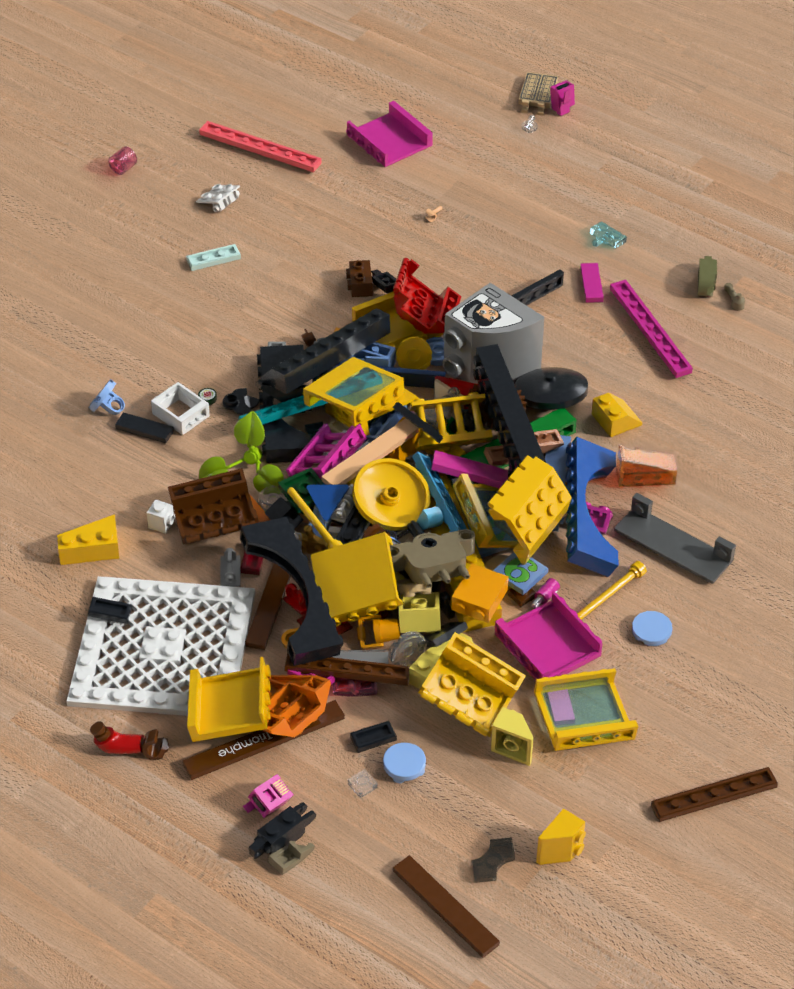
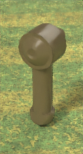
M726 283L724 289L732 299V309L737 311L743 310L745 298L742 297L741 293L736 294L731 283Z

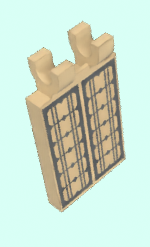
M527 72L519 97V104L522 105L521 113H528L529 106L538 107L537 115H544L545 108L551 107L550 87L557 84L558 76Z

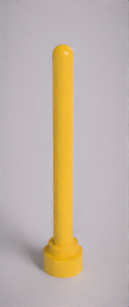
M289 487L287 493L326 541L328 549L343 545L341 541L333 539L293 487Z
M635 561L630 565L629 572L579 611L577 613L578 617L582 620L633 578H641L647 573L645 565L640 561Z

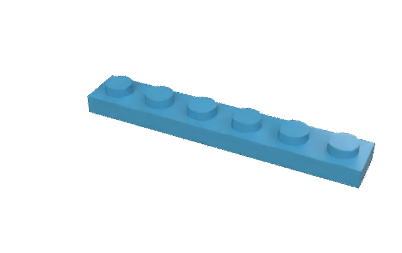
M417 451L412 456L416 463L415 467L426 480L430 495L434 498L436 507L438 506L442 511L443 521L448 525L449 532L467 529L438 472L431 470L432 461L430 457Z

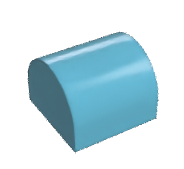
M438 506L423 509L417 522L422 530L441 526L443 523V513Z

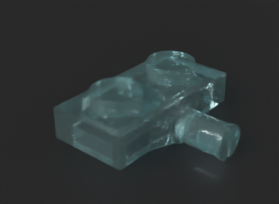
M602 221L590 228V234L597 238L592 241L595 247L604 243L616 249L627 241V236Z

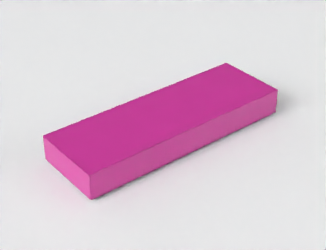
M581 263L580 269L586 303L603 302L604 297L598 263Z

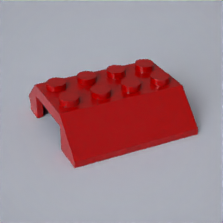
M403 258L393 288L396 313L401 319L408 321L416 330L424 334L444 333L445 314L460 304L462 296L448 286L438 295L412 276L420 265L412 259L409 261L408 258Z

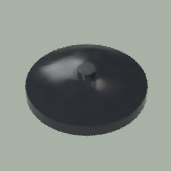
M561 367L535 369L523 374L515 382L516 390H521L520 396H525L526 406L536 409L555 410L567 408L578 404L588 394V381L585 376L577 371Z

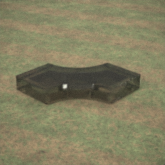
M512 837L490 839L488 851L482 857L471 860L474 883L496 881L497 872L500 867L505 863L515 860Z

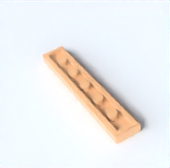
M405 418L324 474L322 481L326 485L346 484L355 478L366 464L382 459L418 434L419 428Z

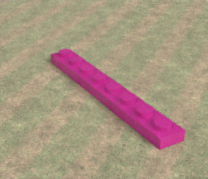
M627 280L610 284V290L673 375L678 378L691 374L692 366Z

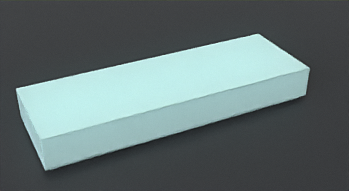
M236 244L186 256V261L191 271L241 259V254Z

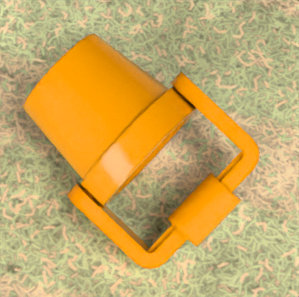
M381 615L365 616L358 619L357 636L364 650L383 648L385 642L401 639L399 619H381ZM373 621L376 644L365 645L366 635L363 622Z

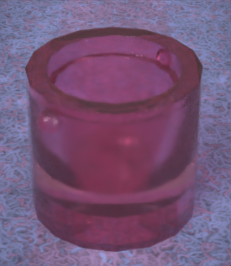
M124 146L109 157L108 163L116 174L123 175L137 164V156L131 148Z

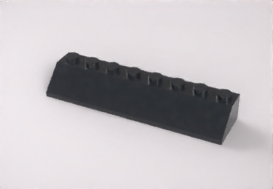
M377 308L275 366L264 374L260 380L285 394L293 391L317 375L390 333V314Z

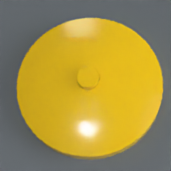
M391 458L374 460L366 464L359 471L353 484V500L360 514L371 524L375 525L377 523L386 530L398 531L408 529L407 525L412 520L417 522L422 510L428 509L430 504V490L426 480L416 468L401 460Z

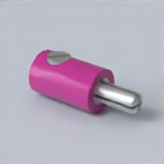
M549 578L535 593V600L531 604L533 609L537 608L540 604L547 603L552 598L553 591L558 592L560 588L558 581Z

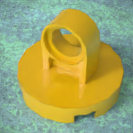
M409 337L398 345L396 360L401 368L425 370L431 363L432 350L424 339Z

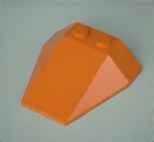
M271 675V677H268L271 691H268L271 705H268L271 719L267 720V729L262 731L275 735L296 737L312 722H315L325 711L331 686L330 679L318 675Z

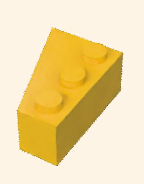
M115 514L57 535L61 565L120 558Z

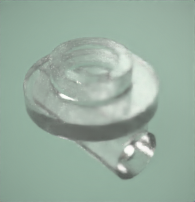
M530 115L528 120L522 123V129L527 133H532L538 129V124L534 121V115Z

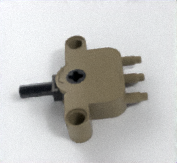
M412 520L407 525V528L413 536V542L409 541L390 546L394 572L405 570L414 583L424 584L427 588H430L432 582L443 580L448 584L451 582L450 578L458 576L469 579L470 575L466 568V556L472 555L475 552V532L463 529L445 533L441 536L434 533H424L418 522Z

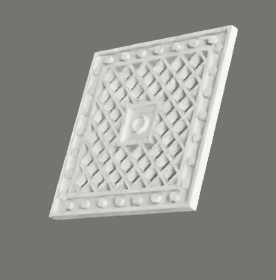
M98 576L93 597L118 602L124 600L126 603L132 604V609L135 612L130 614L128 624L131 628L126 631L122 629V627L127 625L125 623L87 617L67 697V706L188 716L189 689L183 692L180 688L186 684L189 686L190 674L186 676L183 672L188 669H198L195 665L201 661L205 664L198 669L201 678L206 677L204 673L209 670L214 673L211 676L241 671L245 641L248 635L255 598V588ZM142 602H144V603L146 604V605H145L144 607H142V608H139V607L137 606V605L141 604ZM164 603L166 607L159 610L157 607ZM182 605H184V606L186 607V608H185L184 610H182V611H179V610L177 609L178 607H180V606H182ZM203 606L206 610L199 613L197 609ZM223 608L225 612L219 615L216 611ZM152 610L154 614L148 617L146 613ZM170 612H172V613L174 614V615H173L172 617H170V618H167V617L165 616L166 614H168V613H170ZM192 613L194 617L188 620L186 616ZM210 615H212V616L214 617V618H213L212 620H210V621H207V620L205 619L206 617H208V616H210ZM141 617L143 620L136 624L134 620ZM158 619H161L163 621L158 625L154 623ZM180 620L183 624L176 627L174 623ZM201 622L203 625L198 627L197 629L193 626L196 623ZM220 623L223 627L216 630L214 626ZM209 630L211 634L204 637L202 633ZM117 631L119 635L113 638L110 634ZM136 632L140 635L135 639H132L130 637ZM197 637L199 641L193 644L190 640ZM124 639L128 642L123 646H120L118 644ZM217 639L219 643L213 646L210 642ZM206 646L208 649L201 653L199 649ZM111 647H114L116 649L111 653H108L106 651ZM134 648L136 652L129 655L127 651ZM194 653L196 657L190 660L187 656ZM213 654L217 657L212 661L207 659ZM122 655L124 659L117 662L115 658ZM139 658L140 663L137 664L134 660ZM110 662L112 666L105 670L103 665ZM130 664L132 668L125 671L123 667ZM149 665L153 668L148 672L143 670ZM170 667L173 671L166 674L164 670ZM118 671L120 675L113 678L111 674ZM138 672L141 676L134 680L131 676ZM158 674L161 678L154 682L152 677ZM179 676L181 680L174 683L172 679ZM106 678L108 682L101 686L99 681ZM124 680H127L129 682L127 685L123 687L119 685V683H121ZM146 681L149 685L142 689L139 685ZM165 683H167L170 686L165 690H162L160 688V686H162Z

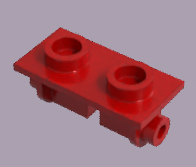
M293 583L287 584L285 587L287 596L283 600L300 615L306 613L305 599L301 590H298L297 586Z

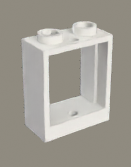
M179 382L151 400L152 414L167 425L173 426L174 430L181 435H184L210 416L209 403ZM178 400L191 408L179 417L166 409Z

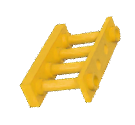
M473 392L469 393L468 396L426 401L424 399L413 400L408 409L410 411L416 410L417 416L425 422L424 409L435 408L439 433L443 436L442 441L438 443L420 430L421 436L415 442L416 451L489 442L493 437L492 430H485L483 428L479 403H482L485 399V394ZM471 404L476 430L467 433L464 427L461 405ZM453 406L458 431L456 434L449 435L447 433L442 407Z

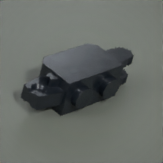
M304 802L299 803L294 808L289 806L257 830V837L249 846V854L254 859H257L264 853L272 854L284 846H288L289 841L296 842L303 836L305 827L316 818L317 814L310 810L301 816L308 807Z

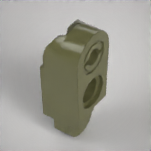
M704 256V259L700 258L697 295L713 296L717 279V260L712 259V256Z

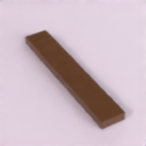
M275 563L271 569L248 632L245 647L260 650L266 649L286 592L285 587L289 584L291 578L283 568Z
M287 652L284 671L292 670L299 671L302 674L312 673L319 676H333L336 678L408 686L410 666L334 657L293 666Z
M766 767L651 801V807L659 822L777 788L778 782L770 768Z
M410 855L393 867V872L482 958L500 945V941Z

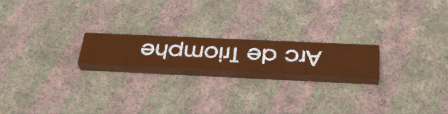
M333 700L326 703L325 711L318 719L307 726L296 737L275 735L258 730L182 760V763L190 779L194 780L345 719V714L337 701Z

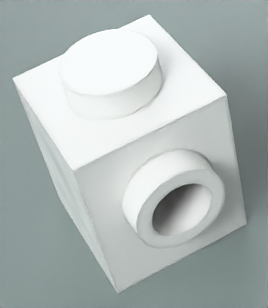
M155 500L147 511L148 528L166 534L175 520L173 505Z

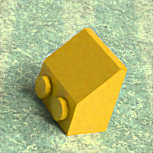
M609 392L593 398L591 414L610 437L642 426V421L623 399Z
M563 808L538 837L536 863L544 865L570 862L575 855L579 856L585 846L583 844V839L586 835L584 831L585 821Z

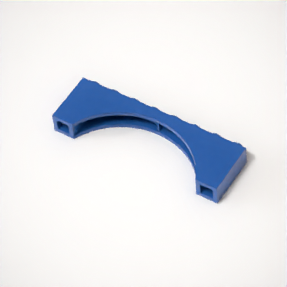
M576 437L566 447L567 490L572 497L566 518L567 561L609 577L619 566L618 550L601 535L593 523L587 509L585 493L587 483L590 480L607 477L616 467V452Z

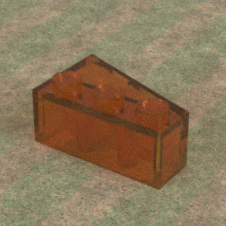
M619 444L616 466L619 487L676 485L677 468L674 455L656 451L648 453L641 451V448L635 447L633 450Z

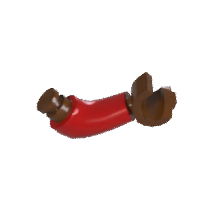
M101 721L95 722L90 728L91 734L94 735V743L100 750L106 753L134 754L143 752L146 758L160 760L169 748L168 738H158L159 731L157 729L148 731L144 738V735L118 733L112 727H106Z

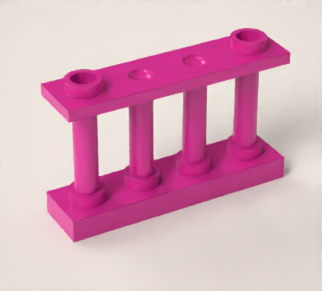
M324 424L286 469L289 477L311 468L313 464L320 463L318 467L312 469L322 480L324 474L352 456L367 439L361 425L351 426L346 433H332L328 424ZM333 440H339L337 444H331ZM323 452H329L327 456H321Z

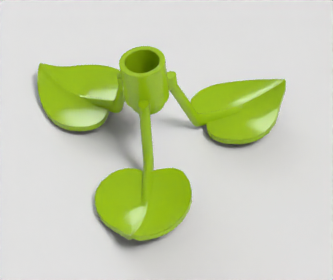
M251 411L240 419L234 427L236 440L241 444H247L249 448L244 453V457L226 466L222 457H211L202 464L199 470V479L229 472L227 469L245 461L250 465L256 464L258 475L253 478V484L258 492L267 496L281 495L283 493L278 488V482L284 480L281 470L271 464L263 466L260 470L262 451L255 446L262 444L265 432L260 418L254 411Z

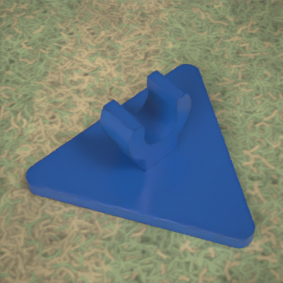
M347 484L307 486V490L324 521L330 519L349 490Z

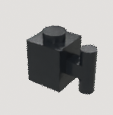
M281 496L264 512L270 520L287 517L289 523L293 524L294 529L303 521V518L291 503Z

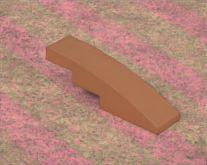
M557 429L534 432L542 453L564 445ZM503 445L485 448L484 454L490 465L509 464V459L504 456Z

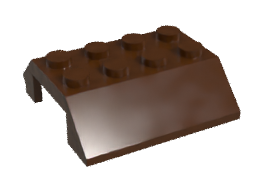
M243 468L168 487L183 545L241 530V526L259 523L256 510L253 508Z

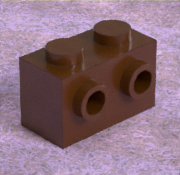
M370 260L349 261V268H346V279H350L347 280V289L351 290L352 297L373 296Z

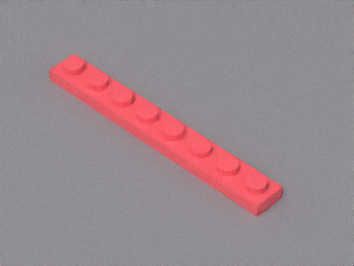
M207 121L199 129V133L202 136L313 173L322 163L319 157Z

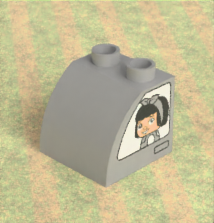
M492 283L487 284L445 314V332L443 334L444 360L442 362L444 370L453 378L459 377L463 381L478 384V381L474 380L473 369H475L473 356H476V348L498 344L513 383H515L523 374L541 368L544 316Z

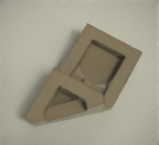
M289 841L288 846H284L270 854L268 862L283 875L303 861L314 850L315 845L312 843H308L307 846L297 845L295 841Z

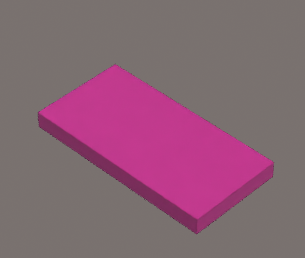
M434 451L431 467L433 471L459 477L461 474H468L473 482L499 489L508 480L507 469Z

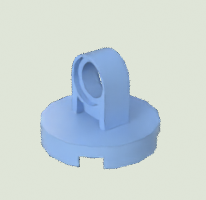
M110 379L88 408L95 412L101 406L112 415L121 413L125 403L122 398L112 391L117 383ZM111 402H117L120 405V409L114 410Z

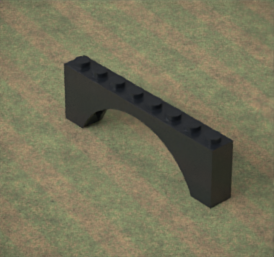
M304 346L260 347V354H257V365H261V367H258V378H261L275 366L303 351ZM264 391L259 392V403H263V405H260V409L274 405V397ZM282 418L263 424L265 429L263 442L265 444H262V456H266L267 463L293 462L310 442V434L295 429Z
M287 517L241 526L240 541L246 554L262 557L283 568L298 584L305 599L306 617L300 628L288 639L287 652L293 666L340 655L341 647L344 644L343 638L336 630L334 618L330 617L329 606L327 602L323 601L322 590L320 586L316 585L314 572L309 569L308 558L302 553L301 542L295 537L293 524L289 523Z

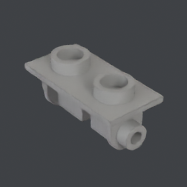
M227 548L224 556H221L220 586H240V555L236 556L233 548Z

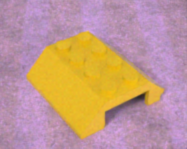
M527 455L519 464V467L515 469L508 480L505 481L488 502L490 507L488 512L493 520L506 521L519 542L513 551L521 564L525 565L567 513L572 497L552 466L536 456L533 459Z
M454 632L418 691V694L428 702L435 703L438 708L449 715L453 714L456 719L467 726L474 727L473 729L486 737L487 735L490 737L492 735V725L502 707L507 708L526 675Z

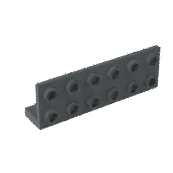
M636 493L632 497L631 510L615 526V532L711 584L734 561L735 544L720 536L715 540L714 547L652 515L653 501Z

